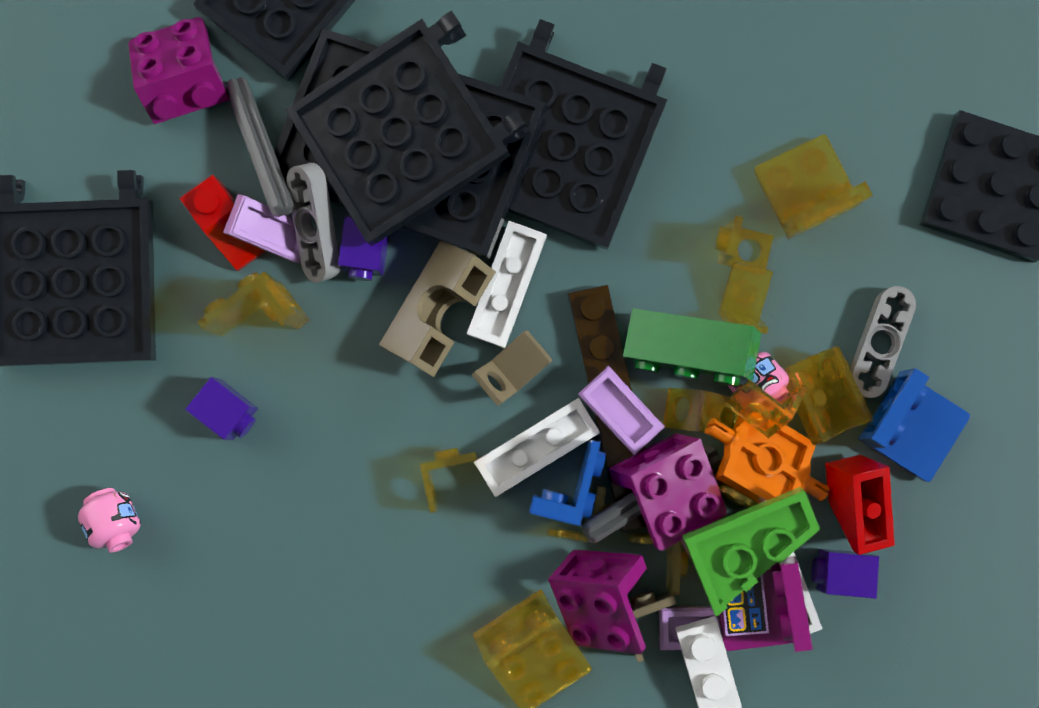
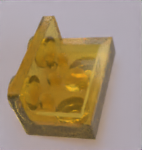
M838 346L814 354L783 369L789 377L786 389L789 391L790 398L813 446L824 443L853 427L866 424L872 420L865 399L861 395L848 363Z

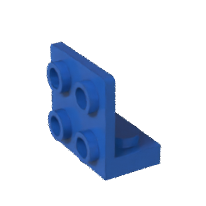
M913 368L899 372L858 440L922 481L930 482L970 419V414L927 387L925 384L930 377Z
M591 440L587 443L572 504L567 503L568 496L566 494L543 489L541 496L532 495L529 513L580 526L582 517L589 519L595 500V494L589 492L592 476L600 478L606 453L599 451L601 442Z

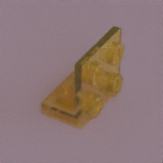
M825 134L757 165L754 169V173L788 240L860 206L873 196L866 181L854 187L852 186Z
M263 271L260 275L258 272H254L241 280L237 285L239 290L225 300L222 297L209 304L203 310L205 316L197 323L202 330L224 336L260 308L263 309L273 322L277 320L281 326L287 324L297 330L310 319L284 284Z
M542 589L473 633L485 664L518 708L538 707L592 670L589 662L561 623Z

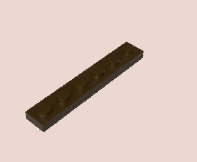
M608 285L568 293L587 383L589 384L609 366L632 391ZM595 414L602 449L606 453L605 462L614 502H616L633 490L614 484L608 469L633 456V454ZM645 446L642 447L637 453L645 450ZM641 514L620 529L623 532L646 527V523Z

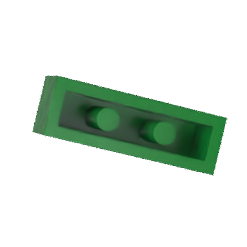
M632 308L623 357L636 362L635 369L659 373L660 367L674 369L675 376L698 380L699 373L714 375V382L738 387L740 380L753 382L762 333L750 325Z

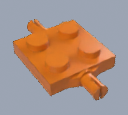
M750 405L741 408L736 424L732 429L715 418L708 422L705 434L724 443V455L715 476L719 481L759 504L799 487L818 501H823L827 497L829 486L810 476V461L816 443L759 408H753Z

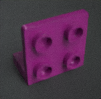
M675 433L608 469L614 484L633 490L654 547L658 550H665L683 539L682 535L709 525L727 514L726 506L703 444L699 438Z
M573 549L548 578L574 645L642 654L646 646L627 597L629 591L647 569L642 555Z
M795 556L787 557L781 563L776 562L763 573L769 633L726 636L723 612L719 615L723 642L727 651L793 643L795 652L813 650L799 564Z

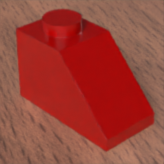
M213 174L179 198L202 231L237 271L266 252L263 249L223 233L235 199L226 186Z
M861 454L825 463L826 480L829 486V491H827L828 502L853 552L861 555L895 546L889 466Z

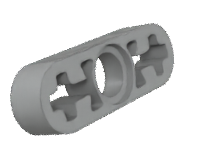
M315 163L292 167L287 174V187L294 203L292 216L301 266L304 274L310 281L319 283L336 277L340 272V267L338 266L339 252L327 180L321 167ZM310 215L315 219L317 232L312 226Z
M890 287L880 292L874 301L846 379L848 389L858 398L868 399L880 396L888 386L916 309L915 297L905 287ZM896 296L899 297L898 304L904 307L903 311L894 313L890 324H897V329L889 324L878 323V319L884 321L889 318L891 306L886 304V300L893 299ZM877 331L886 333L891 339V348L886 354L877 353L871 346V338ZM865 356L873 361L884 362V366H874L871 378L876 381V385L867 387L866 390L863 389L864 382L858 379L859 374L868 373L872 364L871 361H864Z

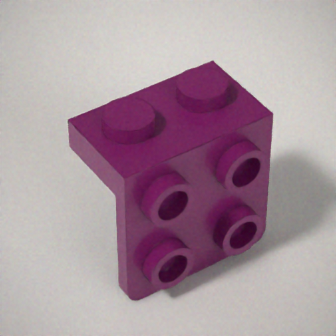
M203 18L183 19L169 27L153 32H143L129 41L128 47L134 91L154 125L230 100L226 91L227 88L212 58L207 26Z

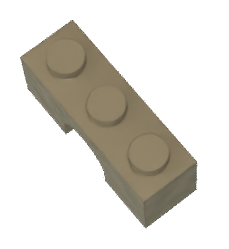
M440 241L379 345L434 377L454 344L453 340L441 332L440 323L444 312L457 302H466L476 307L496 271L474 254Z

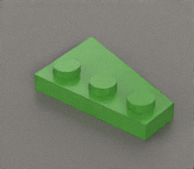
M799 487L684 534L682 537L711 609L717 617L728 608L727 604L743 590L747 592L758 583L756 579L776 562L781 563L817 533L820 528L805 490Z

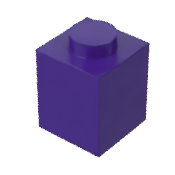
M345 217L338 266L343 271H347L348 278L372 281L373 275L383 276L389 236L374 246H370L353 219Z
M210 377L185 410L223 440H234L236 436L239 438L244 437L256 421L252 416L259 408L222 379Z
M819 549V556L813 559L811 568L812 581L817 583L816 590L829 595L877 599L879 556L869 553L857 555L851 551Z

